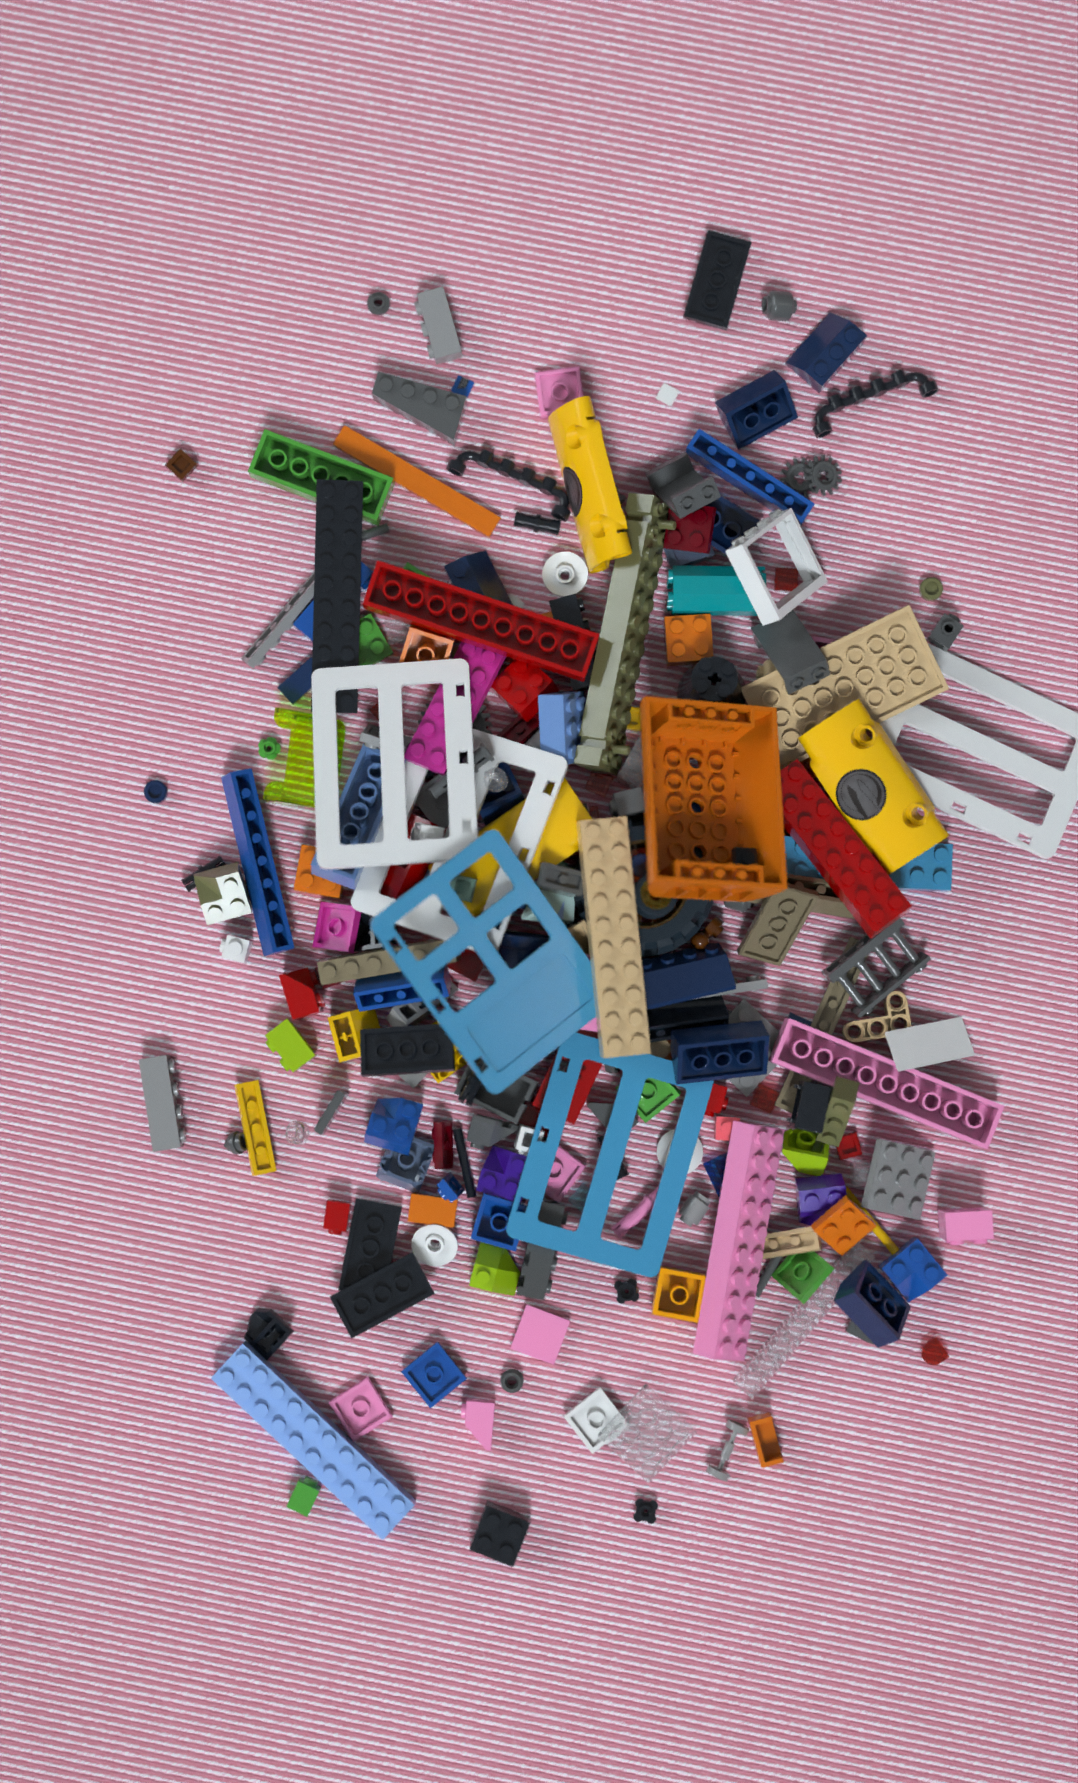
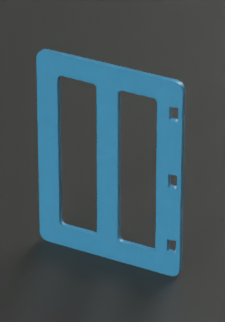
M579 1033L573 1034L559 1046L507 1222V1234L517 1240L646 1277L656 1276L661 1267L714 1080L676 1084L671 1060L650 1054L602 1058L600 1057L598 1039ZM562 1056L570 1059L566 1072L558 1071ZM588 1059L621 1069L622 1077L577 1230L571 1231L540 1222L538 1214L582 1063ZM653 1078L683 1087L686 1093L641 1248L634 1249L601 1239V1232L645 1080ZM542 1126L549 1129L546 1142L538 1141ZM521 1197L529 1199L525 1213L517 1211Z

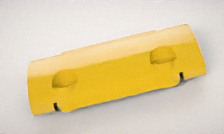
M565 777L528 870V874L533 881L538 878L541 862L557 865L579 850L576 822L593 820ZM550 782L547 784L544 793L551 795L555 783ZM526 799L480 829L478 837L488 830H496L509 845ZM522 848L518 860L525 862L529 850ZM487 852L458 874L477 879L472 903L462 901L474 918L483 912L500 869V865L490 852ZM434 862L428 865L430 871L433 867Z

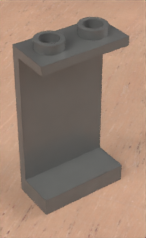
M686 452L645 473L653 493L680 519L721 497L714 478L710 476L704 479L694 470L689 455Z
M794 610L779 621L764 626L760 623L751 627L755 644L758 649L763 648L782 677L788 695L830 675L826 658Z

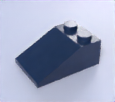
M501 762L498 764L481 807L480 815L485 825L524 800L522 791L508 763Z

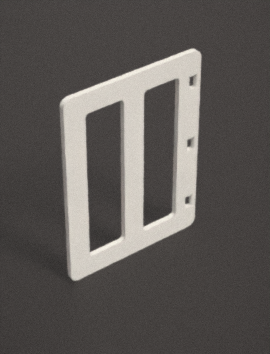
M928 643L943 676L1074 737L1076 743L1064 771L1057 770L919 704L880 722L882 728L895 745L903 725H908L1051 792L1053 795L1052 801L1042 825L1037 826L907 765L935 808L1043 859L1051 858L1056 853L1078 800V713ZM953 802L965 807L964 814L951 808ZM1019 833L1031 838L1030 843L1027 844L1017 839Z
M445 659L316 669L312 673L311 680L316 854L319 867L328 870L445 862L478 838L468 662L464 659ZM441 683L444 696L450 835L447 838L409 840L402 688L406 685ZM464 685L465 696H457L456 686ZM377 688L384 839L380 843L342 845L340 841L336 692L339 690ZM459 753H468V764H460ZM471 820V833L463 832V821Z
M472 728L473 752L483 743L495 759L485 763L478 769L479 772L475 773L477 818L499 763L505 762L536 773L509 843V847L517 858H519L522 848L529 850L525 862L519 860L528 872L567 772L568 763L562 756ZM408 761L405 763L407 823L428 772L427 769ZM548 781L555 783L551 795L544 793ZM471 820L463 821V832L471 833ZM383 821L374 843H380L384 839ZM450 824L447 828L444 838H447L450 835ZM434 862L430 874L445 862ZM391 865L363 868L351 899V905L356 911L374 917L396 900L380 893ZM501 867L483 912L513 889L512 882ZM435 895L428 897L395 922L397 925L444 941L458 931V926L453 919L441 914L443 905ZM512 913L502 920L499 930L492 928L487 932V938L496 951L499 949ZM467 947L468 949L475 951L473 947Z

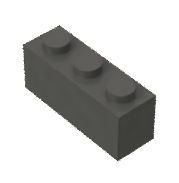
M641 787L613 794L612 800L609 803L612 818L642 816L644 814V796Z

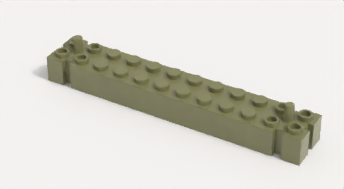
M629 493L625 508L627 512V529L621 532H627L633 553L615 559L579 734L581 742L580 745H577L574 758L575 764L585 767L586 770L593 773L617 776L618 770L622 765V758L619 754L629 755L631 752V747L625 746L627 740L626 729L631 720V705L636 696L635 685L636 680L640 676L639 665L645 651V635L649 631V616L654 607L653 596L654 591L658 587V571L663 563L664 529H676V521L667 520L669 507L665 503H660L661 500L655 495Z

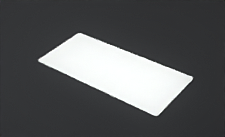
M962 1017L885 1032L897 1071L975 1055Z

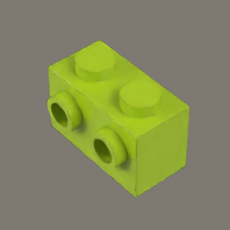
M289 1018L265 1035L268 1039L265 1042L273 1053L277 1051L282 1057L279 1062L286 1071L291 1069L292 1072H296L317 1056Z

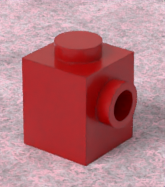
M713 1083L704 1115L714 1117V1113L720 1114L721 1110H726L729 1097H726L728 1087Z

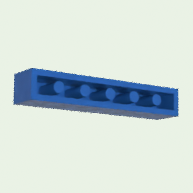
M698 429L686 447L685 452L690 458L771 511L776 509L784 511L792 508L800 526L815 504L701 429Z

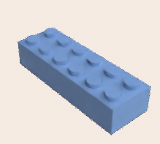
M364 744L339 798L340 841L342 845L374 843L383 821L380 749H371ZM316 853L311 862V874L353 890L356 889L364 867L325 870L319 867Z

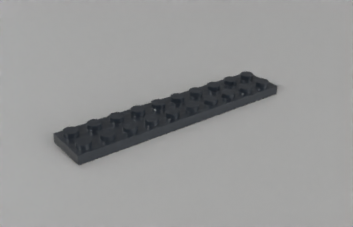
M317 479L312 673L319 668L359 666L363 481ZM358 689L337 691L336 713H357Z

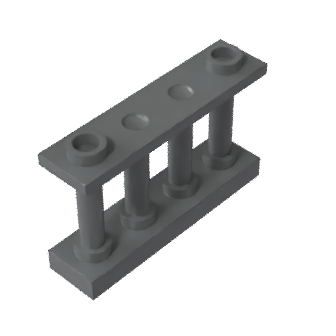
M901 918L872 939L866 934L821 971L825 978L832 983L835 981L840 982L857 1004L851 1009V1012L859 1018L869 1015L874 1010L873 1007L915 972L925 969L927 963L931 960L923 952L916 954L900 933V928L905 925ZM889 937H893L910 960L901 969L896 966L882 947L883 942ZM871 952L876 953L892 974L882 984L864 962L865 957ZM852 967H857L874 989L865 998L861 996L846 976Z

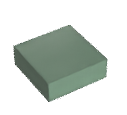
M457 875L452 879L451 887L460 900L472 903L477 879Z

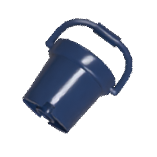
M523 904V905H522L521 907H519V908H520V909H525V907H526L527 904ZM497 924L493 928L499 930V924ZM505 931L499 946V955L506 965L512 969L536 951L538 947L547 942L549 936Z

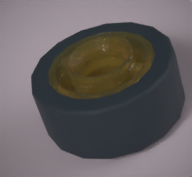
M647 874L634 883L636 912L639 915L648 919H657L663 917L674 908L677 898L658 897V901H655L650 897Z

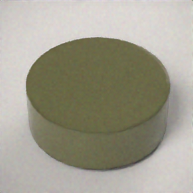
M934 577L926 578L919 587L920 596L926 601L937 600L943 592L941 581Z

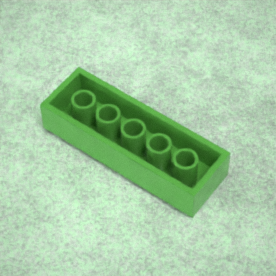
M264 429L248 469L251 478L316 502L317 479L363 481L362 520L377 526L380 524L395 485L393 477Z

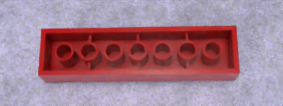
M796 759L780 771L784 828L866 934L872 939L907 914L912 905L800 761Z

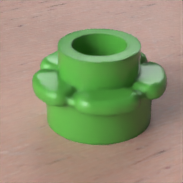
M273 737L262 739L258 744V753L262 758L266 757L268 760H272L280 753L281 746Z

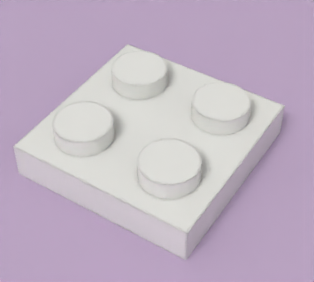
M601 1387L597 1388L563 1415L592 1454L629 1426V1423Z

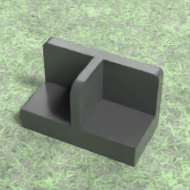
M541 862L538 880L534 881L539 889L568 897L583 895L581 871Z

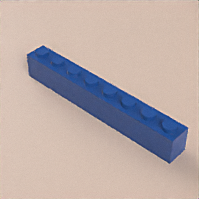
M252 768L229 772L221 777L263 956L287 952L294 949V943Z

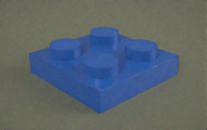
M438 1341L401 1371L430 1408L467 1379Z

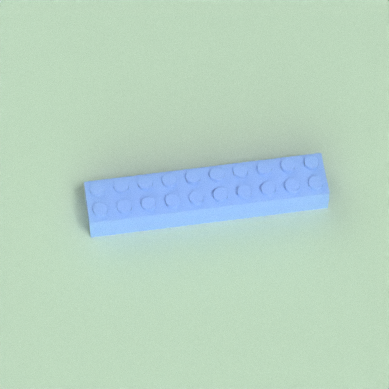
M247 1341L211 1377L225 1393L382 1540L415 1506L416 1499L353 1442L348 1435L268 1360H265Z

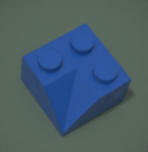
M403 1098L377 1099L365 1132L364 1143L409 1156L421 1118L423 1104Z
M912 1237L895 1254L890 1255L878 1265L907 1302L931 1290L948 1276L916 1237Z

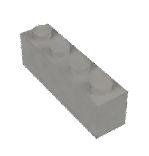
M170 1055L139 1059L153 1152L184 1147L183 1142H186L185 1128H181L180 1119H183L181 1105H177L176 1096H179V1086L173 1080V1073H176L174 1059H170Z

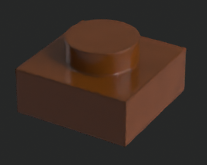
M180 448L165 466L183 482L198 467V464Z

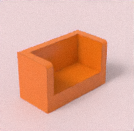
M412 1192L407 1222L429 1225L438 1224L454 1228L458 1198L451 1203L442 1197L420 1195Z
M770 1412L747 1418L761 1468L783 1463L784 1459L781 1455Z

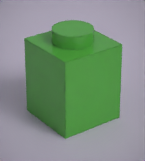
M307 1476L305 1479L300 1477L286 1507L308 1517L321 1489V1486L317 1485L318 1481Z

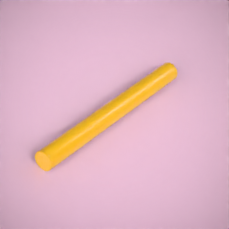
M846 1186V1196L874 1220L877 1226L872 1231L892 1255L899 1250L897 1245L867 1209L861 1207V1202Z

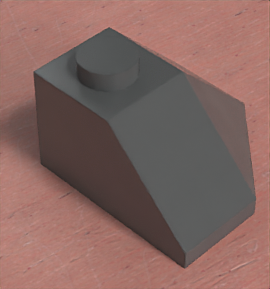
M474 1113L467 1141L471 1142V1147L484 1150V1146L490 1147L516 1132L519 1125Z

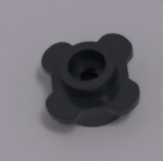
M630 1278L625 1282H615L614 1288L617 1290L618 1296L616 1300L618 1303L623 1304L625 1301L631 1300L635 1302L639 1299V1294L636 1292L637 1282L635 1279Z
M642 1498L637 1499L635 1502L636 1513L633 1515L636 1522L647 1521L649 1524H653L656 1521L655 1510L658 1508L657 1502L654 1500H643Z

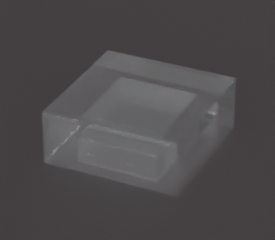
M395 619L384 622L389 645L406 641L409 631L407 623Z

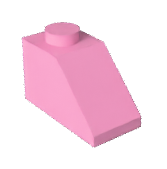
M467 1398V1403L462 1404L461 1418H465V1426L485 1450L491 1451L495 1400Z

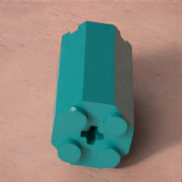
M672 566V569H668L667 589H671V592H668L667 611H671L672 615L758 616L733 566ZM757 566L766 584L765 566Z

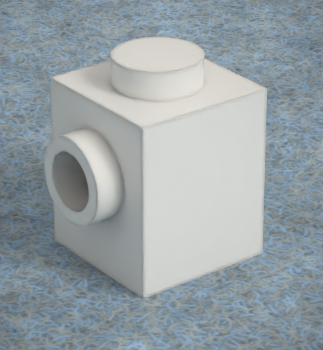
M415 822L410 839L443 838L444 828Z
M227 935V938H223L221 941L219 952H222L221 957L247 964L253 942Z
M519 1123L514 1147L518 1150L519 1154L527 1156L535 1127ZM542 1129L538 1141L543 1139L544 1131Z

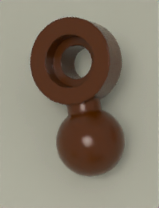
M716 916L702 932H697L691 938L692 946L698 950L705 949V946L709 944V938L711 936L716 938L725 929L721 926L724 921Z

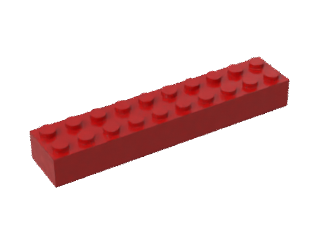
M377 560L363 601L365 610L581 682L585 681L600 635Z

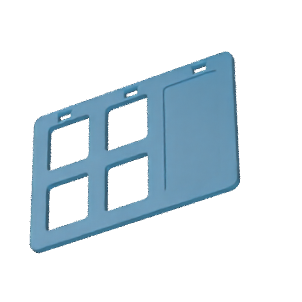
M496 830L486 831L371 919V930L490 1093L498 1094L596 1017L590 960L502 835ZM487 852H490L512 882L513 889L474 918L450 886V881ZM435 895L458 926V931L418 961L394 929V924L428 897ZM523 904H527L548 933L549 940L514 968L510 969L487 938V932ZM394 937L402 947L397 953L388 942V940ZM471 946L493 975L495 981L459 1011L454 1012L432 982L431 976L467 947ZM437 997L445 1007L440 1013L431 1002ZM479 1057L487 1065V1068L483 1071L480 1070L474 1061Z

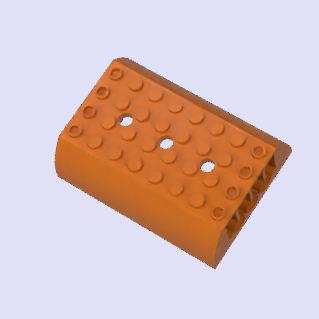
M645 696L640 702V726L649 893L654 897L746 902L769 897L786 890L787 875L776 707ZM689 758L697 760L698 768H693L690 765ZM692 802L699 804L701 808L700 813L693 811L691 807ZM694 847L702 850V858L695 856ZM734 847L757 848L758 865H733L731 850Z

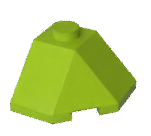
M798 1128L794 1130L789 1129L783 1135L782 1153L800 1173L814 1176L823 1175L829 1159V1145L816 1141L818 1134L816 1132Z
M480 1242L469 1286L489 1292L514 1296L520 1271L508 1250Z

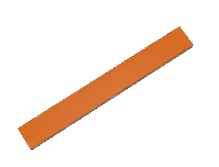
M345 425L333 443L335 448L374 471L393 477L396 484L487 538L491 537L501 520V517Z

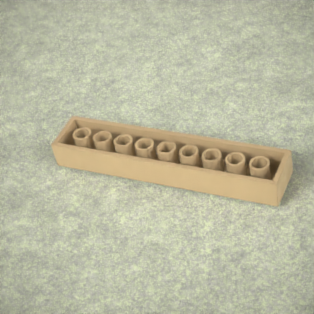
M627 816L577 821L600 1057L612 1058L651 1053Z

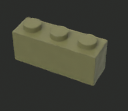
M836 1076L830 1094L822 1134H817L816 1141L839 1147L855 1105L859 1082Z

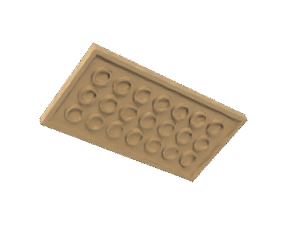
M908 604L819 648L827 660L830 671L829 676L788 695L784 681L776 669L742 686L741 691L748 705L776 707L781 771L796 759L802 761L809 758L798 740L801 735L853 701L860 699L871 715L870 717L880 723L948 690L949 687Z

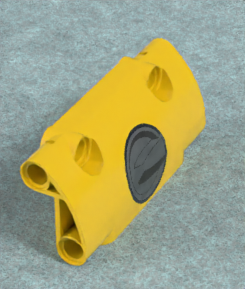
M582 396L569 401L553 411L548 417V423L588 572L597 573L608 569L610 560L628 556L633 552L627 532L617 533L627 529L626 518L616 490L603 442L599 420L594 419L596 416L591 397Z
M857 699L801 735L798 740L811 759L810 766L846 822L889 875L947 838L949 834L935 816L933 803L897 751L882 725L870 717L871 715L861 700ZM867 728L872 731L873 738L867 735ZM918 807L924 810L925 816H921L918 813Z

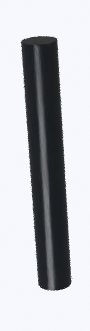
M462 1128L454 1129L453 1134L467 1198L476 1197Z

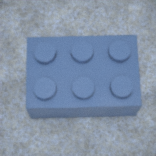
M559 691L538 695L540 750L562 756L568 764L574 763L576 748L581 742L579 734L586 704L584 691Z

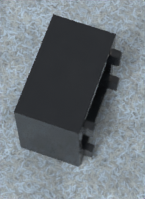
M799 1080L798 1085L794 1084L793 1087L797 1088L792 1116L791 1118L787 1117L786 1121L790 1122L789 1126L822 1134L832 1087Z

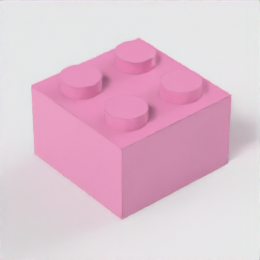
M985 1207L937 1209L939 1238L945 1240L946 1243H950V1245H963L964 1240H969L973 1244H985L987 1239H994L992 1210Z

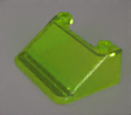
M275 707V723L280 728L290 729L291 733L284 782L272 781L268 783L264 789L263 800L267 803L315 809L313 715ZM337 719L338 779H340L346 728Z

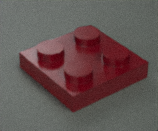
M703 506L681 519L669 508L667 520L676 521V529H666L663 548L710 554L716 508Z

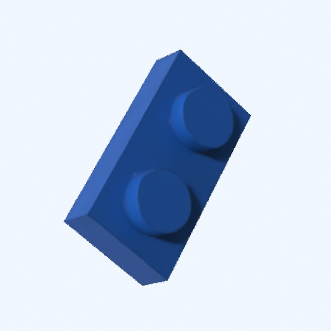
M451 1172L436 1184L439 1187L437 1190L440 1196L451 1203L465 1191L464 1187Z

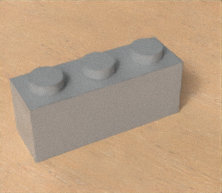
M444 287L417 293L418 301L414 302L417 315H422L424 323L420 325L423 336H428L430 345H426L430 359L434 358L437 365L462 358L461 347Z

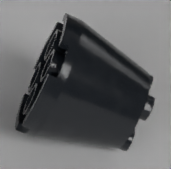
M716 656L702 658L681 677L677 689V699L745 705L746 699L741 691L745 683L735 669L734 664L728 660ZM712 680L716 681V685H711Z

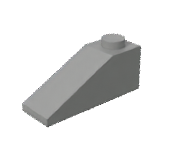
M453 982L451 983L450 996L445 997V1000H448L458 991ZM439 999L431 1001L436 1009L442 1005ZM423 1001L397 1005L391 1009L386 1020L392 1027L416 1026L430 1015L431 1012Z

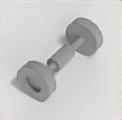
M728 1419L725 1426L733 1430L730 1440L726 1441L720 1455L722 1459L718 1467L708 1465L706 1469L708 1474L723 1481H728L730 1476L722 1468L726 1459L729 1460L737 1433L747 1436L749 1432L748 1427Z

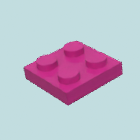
M321 901L312 947L354 953L361 912L356 911L351 905Z

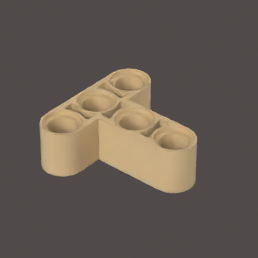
M892 991L883 999L885 1016L846 1023L842 1028L843 1038L849 1042L885 1038V1032L896 1030L893 1025L896 1018H901L904 1021V1028L912 1027L908 1002L904 993ZM892 995H897L901 1000L897 1008L890 1005ZM875 1021L879 1022L882 1026L881 1032L877 1035L871 1032V1024ZM852 1025L859 1029V1034L854 1039L848 1035V1028Z

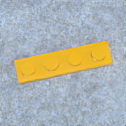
M259 1081L235 1084L234 1087L252 1176L275 1172L276 1166Z

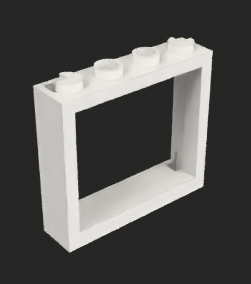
M792 508L780 511V509L769 513L770 518L767 517L757 522V526L744 532L745 537L741 536L731 542L733 546L725 551L763 626L781 620L828 582ZM774 526H776L803 580L799 586L776 604L747 549L750 544Z

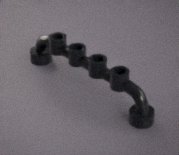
M898 370L891 375L892 380L884 382L882 378H877L870 382L871 388L862 390L861 386H856L849 390L850 396L841 398L840 394L829 397L827 399L829 404L821 407L816 413V426L813 427V432L816 438L829 435L833 429L829 421L824 422V417L827 414L839 412L852 404H860L873 396H881L894 388H902L910 382L918 381L921 383L922 386L919 387L922 398L936 394L939 388L936 381H930L923 373L912 372L905 374L904 370Z
M482 449L480 454L473 451H465L459 454L455 460H449L446 470L456 476H463L466 470V466L463 463L467 460H472L481 467L493 469L504 477L514 478L525 486H532L546 495L557 497L560 500V505H554L551 515L558 520L568 521L571 511L568 509V496L563 490L555 487L557 481L553 478L546 476L543 481L535 478L536 472L532 469L524 467L522 472L514 469L515 463L505 458H503L501 463L493 460L494 454L485 449Z

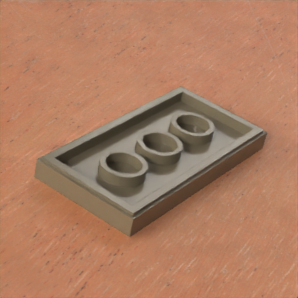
M787 883L786 890L766 897L737 949L738 955L780 966L819 898L818 891Z

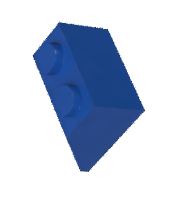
M483 1193L471 1239L516 1252L519 1240L511 1238L506 1232L513 1201ZM519 1203L517 1211L525 1213L527 1205Z

